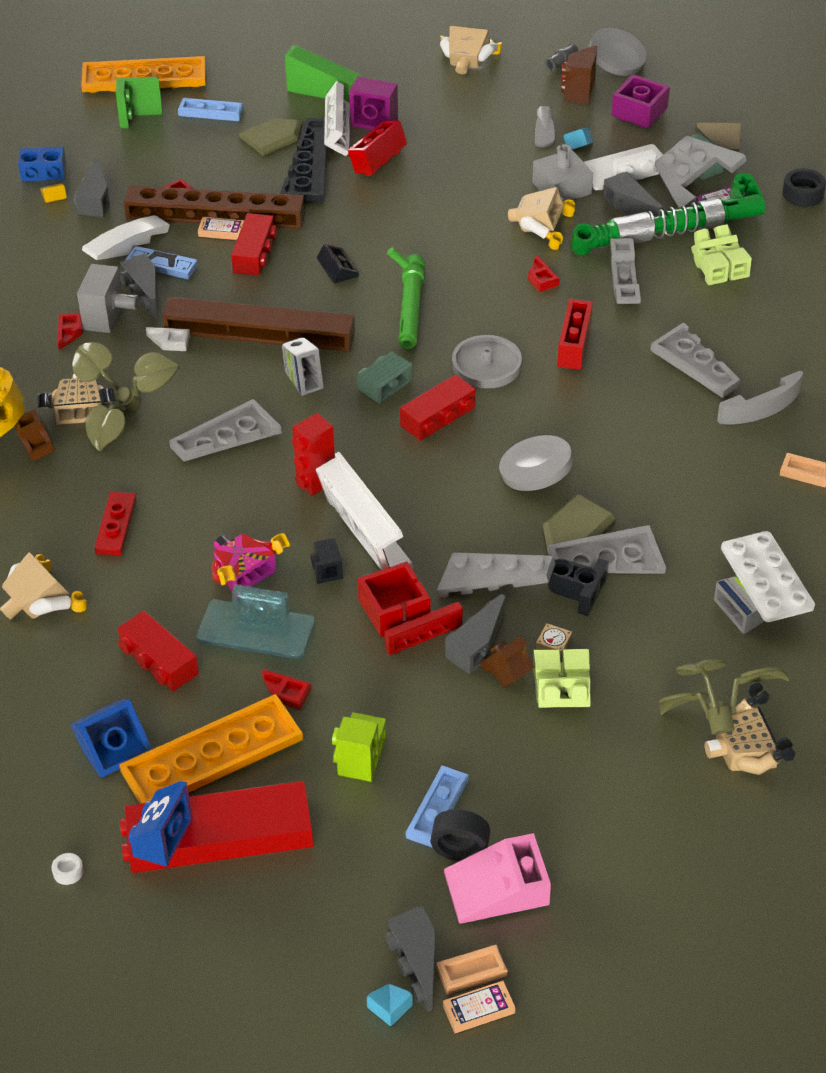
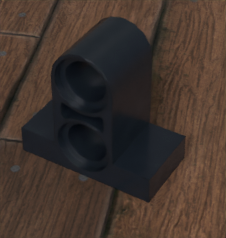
M598 558L594 568L566 559H555V566L548 583V588L557 595L579 601L578 613L589 616L607 580L609 561Z

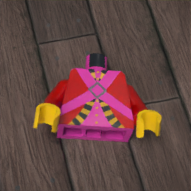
M285 533L274 536L270 542L252 539L246 534H241L232 540H229L225 535L219 536L214 542V547L216 548L214 551L215 561L211 566L213 582L221 585L227 584L231 592L236 596L275 573V554H281L283 548L291 546Z

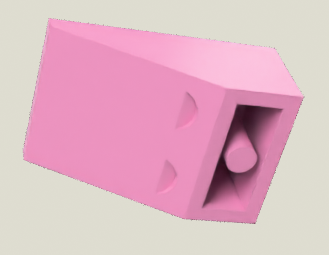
M534 833L504 839L444 869V875L459 924L550 904L551 883Z

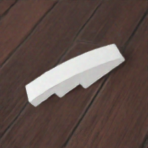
M156 215L136 219L101 234L84 245L82 251L96 260L129 255L133 246L150 244L151 235L168 233L170 224Z

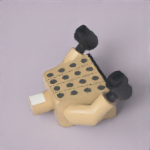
M75 374L72 375L71 379H62L59 382L58 389H55L52 393L37 394V408L54 409L57 425L86 422L88 414L94 407L102 404L109 405L112 401H116L112 387L104 388L101 385H97L96 380L92 382L81 381Z
M760 683L752 684L749 688V695L751 697L743 699L736 706L737 714L732 715L735 730L724 734H716L715 740L705 742L707 757L710 759L723 756L728 768L732 771H744L760 775L771 768H776L781 758L785 761H791L795 757V751L791 748L793 743L785 737L776 742L761 708H755L754 706L756 703L760 705L765 704L769 700V694L766 691L757 696L763 690V686Z

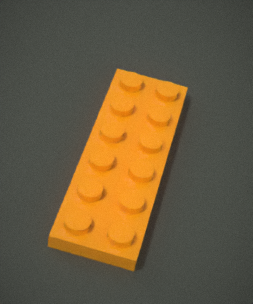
M205 56L83 62L82 92H116V78L158 77L160 88L176 89L179 87L206 86Z
M274 694L119 764L120 772L138 802L143 804L151 801L157 790L179 781L187 782L188 793L302 741L303 733L280 699Z

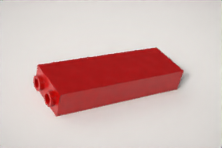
M304 781L189 797L192 821L167 867L133 857L131 843L128 841L129 833L134 825H138L145 803L124 806L125 818L120 819L122 837L127 836V843L122 844L124 862L130 861L132 873L313 847L312 827Z

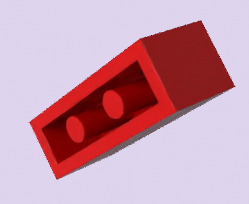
M400 120L381 122L348 149L355 174H365L366 176L375 174L379 167L387 164L392 156L400 153V150L407 145Z
M247 213L231 254L233 273L260 276L262 268L267 265V254L272 251V240L277 237V225H274L273 216Z
M569 299L558 345L557 367L581 370L591 327L592 301Z
M455 374L400 407V426L421 441L475 408L476 389Z
M318 413L292 426V443L295 455L293 460L296 468L295 481L299 488L305 489L311 496L323 490L316 469L335 458L334 428Z
M142 611L118 627L120 639L118 644L121 650L127 655H132L143 670H149L160 685L167 686L172 692L199 674L197 656L145 611Z

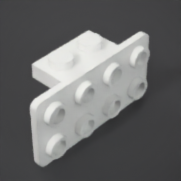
M649 144L585 161L584 163L593 172L592 187L595 190H603L604 179L627 172L636 180L657 175L655 161L663 154L655 145Z
M764 531L722 543V552L764 621L772 622L814 610L815 603L770 532Z

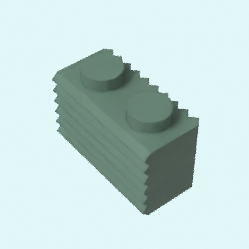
M391 351L384 357L380 356L370 367L360 370L357 375V389L380 404L381 401L387 399L388 396L391 397L395 391L401 390L405 384L412 381V364Z

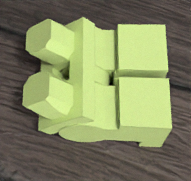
M728 224L714 228L716 239L710 240L708 229L694 232L695 245L691 247L692 254H694V262L703 271L708 285L727 282L728 278L732 281L750 277L752 258L743 247L740 248L737 235H731Z
M589 649L563 650L562 662H560L559 650H534L533 665L535 668H533V674L535 677L538 707H590Z

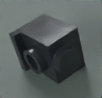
M335 538L314 542V553L310 554L312 567L315 570L317 584L343 579L342 558Z

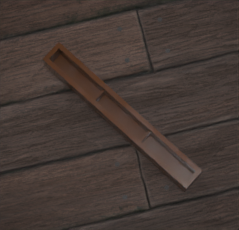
M169 297L162 314L164 328L190 329V336L277 345L305 338L318 349L350 352L355 335L354 315L175 297Z

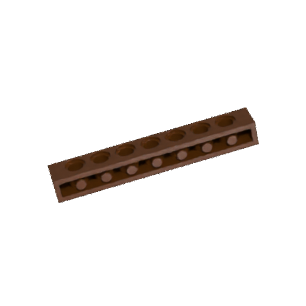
M129 186L124 199L126 220H136L156 215L165 222L200 224L202 217L245 220L247 213L273 216L274 225H277V228L301 229L305 215L304 195Z

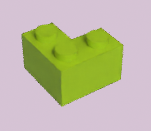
M352 712L351 718L343 717L340 728L335 727L332 737V745H336L333 762L337 763L339 776L372 782L387 737L385 718Z

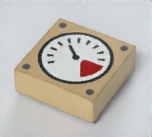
M546 623L536 642V649L559 650L560 657H562L563 650H566L572 639V631Z

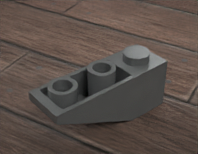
M95 158L92 165L88 167L87 174L81 180L78 192L74 194V205H77L78 215L104 217L110 205L108 188L99 158Z
M627 172L604 179L603 198L614 209L628 215L651 211L654 217L658 216L660 209L663 210L662 205Z
M145 253L120 262L121 272L119 275L121 283L130 289L132 295L139 296L140 304L145 311L147 310L153 318L157 317V277L153 262Z
M500 594L493 601H488L482 610L470 616L456 631H451L445 639V658L469 675L481 666L479 663L490 656V649L493 648L505 615V596L503 594Z
M423 906L389 918L388 932L385 933V940L390 951L395 950L399 957L397 962L404 977L409 976L412 982L410 988L417 1003L422 1002L426 1012H430L433 1010L435 929Z

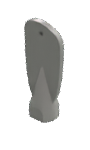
M540 106L537 109L535 146L548 147L553 145L555 141L554 123L551 118L552 109L549 106Z

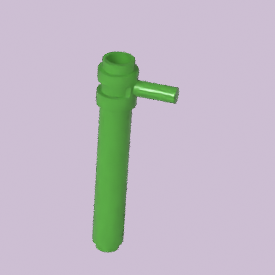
M391 247L387 251V255L403 268L402 281L404 285L398 342L403 349L409 350L417 344L421 289L425 281L426 263L418 254H412L405 258Z

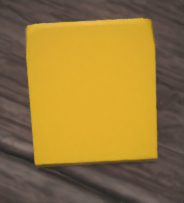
M62 183L40 188L45 203L67 198L65 186Z

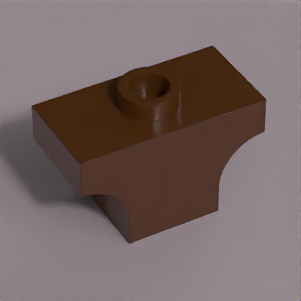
M36 409L23 414L15 424V429L34 462L55 451V447L47 425Z
M522 635L509 644H506L503 640L490 649L493 653L491 656L479 663L485 672L493 674L498 679L503 688L535 668L527 655L526 647L528 644Z

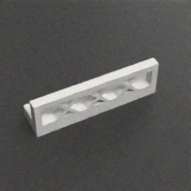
M336 81L325 96L324 145L346 156L349 149L350 103L343 100L344 85Z

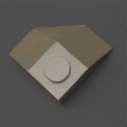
M741 123L696 124V133L702 134L714 145L736 152L740 150Z

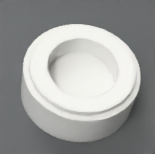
M65 853L59 855L52 863L53 877L60 884H73L83 875L82 860L76 854Z

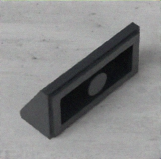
M323 244L317 259L333 283H339L359 276V272L342 248Z

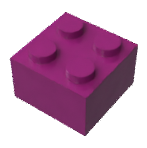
M632 74L613 94L611 116L637 124L640 127L649 128L668 108L670 86Z
M357 77L349 90L351 126L373 130L383 121H398V84Z

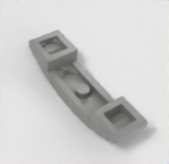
M633 238L610 239L612 283L616 303L640 304L641 297L636 278Z
M800 370L780 379L778 388L751 399L745 400L741 395L721 402L719 404L717 422L719 424H741L757 421L776 414L791 404L798 396L804 373Z

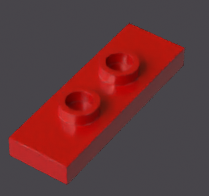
M110 492L94 547L95 554L122 556L137 500L136 493Z
M456 602L384 631L385 650L390 656L461 627L463 621L462 606L459 602Z

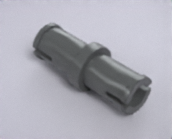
M569 44L566 48L557 50L552 57L545 60L546 69L554 71L557 67L562 66V63L568 61L569 54L578 51L577 46Z

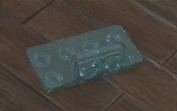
M235 585L232 591L233 602L216 599L209 602L196 634V640L199 643L299 660L304 656L315 624V618L311 615L289 612L288 593Z

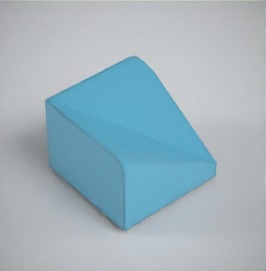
M587 127L564 134L563 136L565 143L572 150L593 143L590 130Z
M387 984L367 996V1008L390 1027L413 1006V995L391 984Z

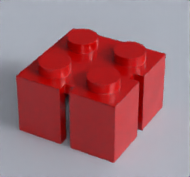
M407 561L357 578L358 601L380 637H384V631L431 612L430 596L421 582H418V577Z

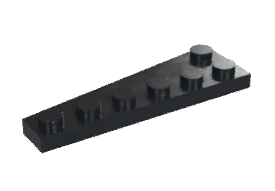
M306 118L300 135L301 138L297 144L296 154L294 153L293 162L289 167L288 177L285 178L280 194L304 195V202H324L327 146L324 145L325 118Z

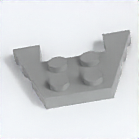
M685 136L655 161V168L670 192L673 201L678 209H680L681 205L690 207L693 202L697 203L696 197L685 188L713 164L718 162L729 172L733 173L747 160L746 156L742 153Z

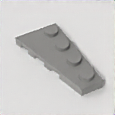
M684 322L651 343V351L720 397L724 398L739 387L740 379L722 361H717L714 358L715 353L710 348L706 349L700 343L701 339L696 334L692 335L688 331V326Z
M252 399L169 440L170 448L183 461H187L282 432L281 425Z
M650 525L548 545L547 550L549 556H553L554 560L566 559L594 568L598 558L609 561L608 573L665 574L666 571L665 563Z
M452 553L437 592L439 598L449 597L450 592L461 591V594L464 595L471 594L473 589L487 587L488 591L499 590L500 587L507 584H512L513 587L549 583L555 566V560L553 556Z

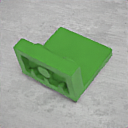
M158 77L116 78V100L120 128H129V120L133 119V116L162 115Z

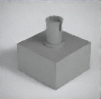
M562 144V150L559 145L557 147V154L533 161L532 183L540 191L557 187L563 201L567 199L574 200L592 194L593 172L569 145Z
M98 264L90 265L77 292L83 330L110 333L121 308L137 310L139 296L122 294L118 267Z

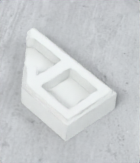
M146 327V335L162 350L187 351L190 329Z

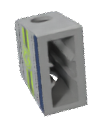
M305 338L284 343L282 345L285 372L301 396L323 389L319 349Z
M737 576L716 582L714 601L743 634L764 622Z

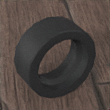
M801 168L792 170L785 175L782 194L789 203L803 207L814 206L823 200L826 187L825 177L812 169ZM803 185L811 187L813 189H800L796 186Z
M450 809L441 812L435 817L430 843L439 855L450 860L461 861L488 848L491 829L488 822L474 812ZM452 834H462L471 838L457 837Z

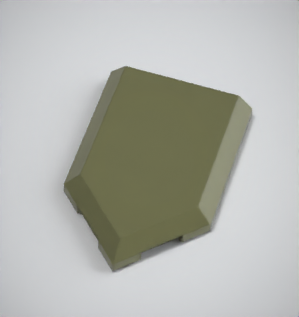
M273 118L241 132L239 137L262 156H265L297 142L303 121Z
M579 494L574 495L543 523L546 549L548 550V545L601 535L616 522V519L606 509Z

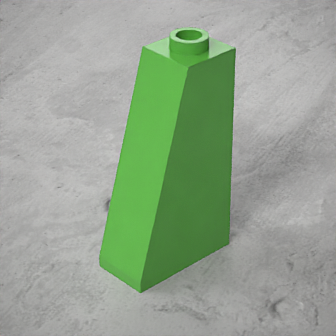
M292 45L285 55L288 92L325 98L335 82L338 81L344 85L343 100L350 103L349 90L357 77H363L296 45Z

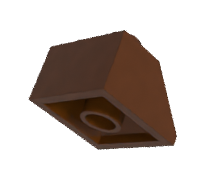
M591 46L569 54L568 61L563 63L562 75H565V80L562 81L561 93H564V101L589 104L595 84L598 46Z

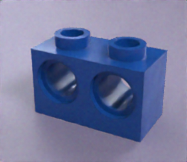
M64 147L20 148L18 166L21 181L65 180L66 158Z

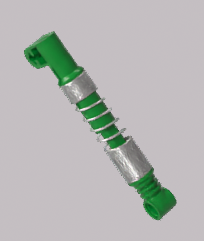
M739 173L735 176L730 189V199L714 198L699 201L697 205L693 202L690 207L681 205L680 209L675 210L673 207H670V210L665 212L660 209L656 217L649 211L648 213L643 212L613 218L599 226L581 223L574 228L570 247L574 253L586 255L594 248L609 246L610 239L633 238L634 244L651 241L653 236L661 239L664 233L671 237L675 232L683 234L686 230L694 232L697 228L701 230L726 225L728 221L763 215L765 213V201L755 178L748 173ZM663 231V234L659 237L655 234Z

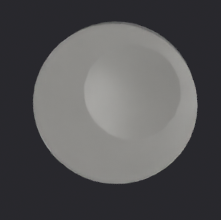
M603 28L596 31L588 46H598L596 64L599 67L620 76H630L638 73L642 69L647 57L643 44L635 36L617 28Z
M479 335L468 338L458 344L452 354V369L454 373L469 385L478 388H497L507 385L518 377L522 367V355L519 348L511 341L494 335Z
M551 435L535 436L525 439L507 450L500 460L499 469L503 481L509 487L521 491H533L551 486L565 477L572 468L574 458L570 445L564 439Z

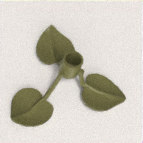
M88 342L76 349L72 364L76 377L84 382H92L101 374L117 390L116 401L119 405L111 404L109 408L98 405L90 411L86 418L87 436L97 450L102 451L108 444L116 440L125 429L126 419L121 411L134 412L139 409L142 401L141 393L138 389L144 393H151L160 389L179 370L180 367L177 363L156 352L143 355L134 367L137 376L132 379V389L127 386L120 387L104 371L113 362L111 352L104 345Z
M709 659L697 662L696 664L681 665L676 668V673L679 675L703 674L708 693L687 692L664 697L659 700L660 713L663 715L679 705L698 700L706 713L707 720H709L711 734L732 732L735 730L732 715L737 714L736 701L739 685L770 679H782L789 682L788 675L784 670L777 667H765L741 674V677L734 679L730 706H727L726 701L716 702L708 671L725 667V660ZM708 694L711 702L709 707L704 699L708 697Z

